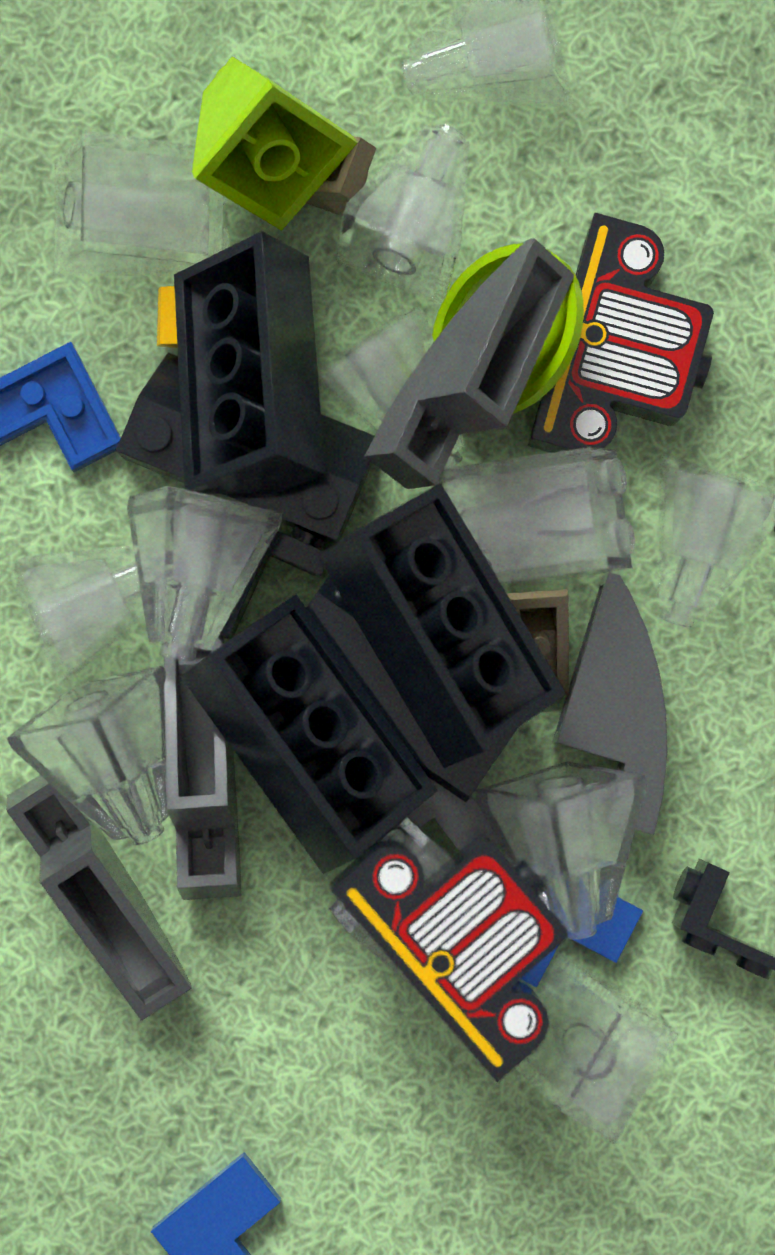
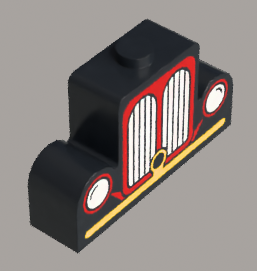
M594 213L575 274L582 291L584 304L583 327L575 354L562 377L540 399L528 442L529 447L578 460H588L597 457L611 443L617 431V418L614 411L673 426L686 414L693 387L703 388L712 361V355L703 351L714 311L708 304L647 288L655 279L664 262L665 250L662 241L653 230L639 224Z
M479 835L425 880L424 869L415 852L405 843L387 840L380 841L371 846L330 881L333 894L497 1083L541 1045L547 1036L549 1028L548 1013L535 991L519 980L567 938L568 933L566 927L539 897L548 887L524 859L513 867L487 836Z

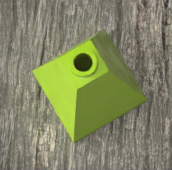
M232 56L219 69L215 78L203 91L192 174L199 182L282 231L358 142L354 136Z

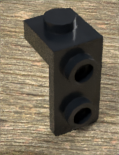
M265 526L261 537L251 534L238 561V566L246 569L238 588L235 591L227 587L216 608L213 619L221 622L217 634L227 639L234 637L270 556L323 580L327 571L317 555L323 552L322 549L326 541L296 527L293 528L290 536L268 526Z
M699 858L695 869L687 866L683 870L673 895V899L679 901L680 904L672 923L685 931L681 941L713 956L718 946L739 955L736 962L737 966L769 980L772 971L775 970L774 954L708 926L730 872Z

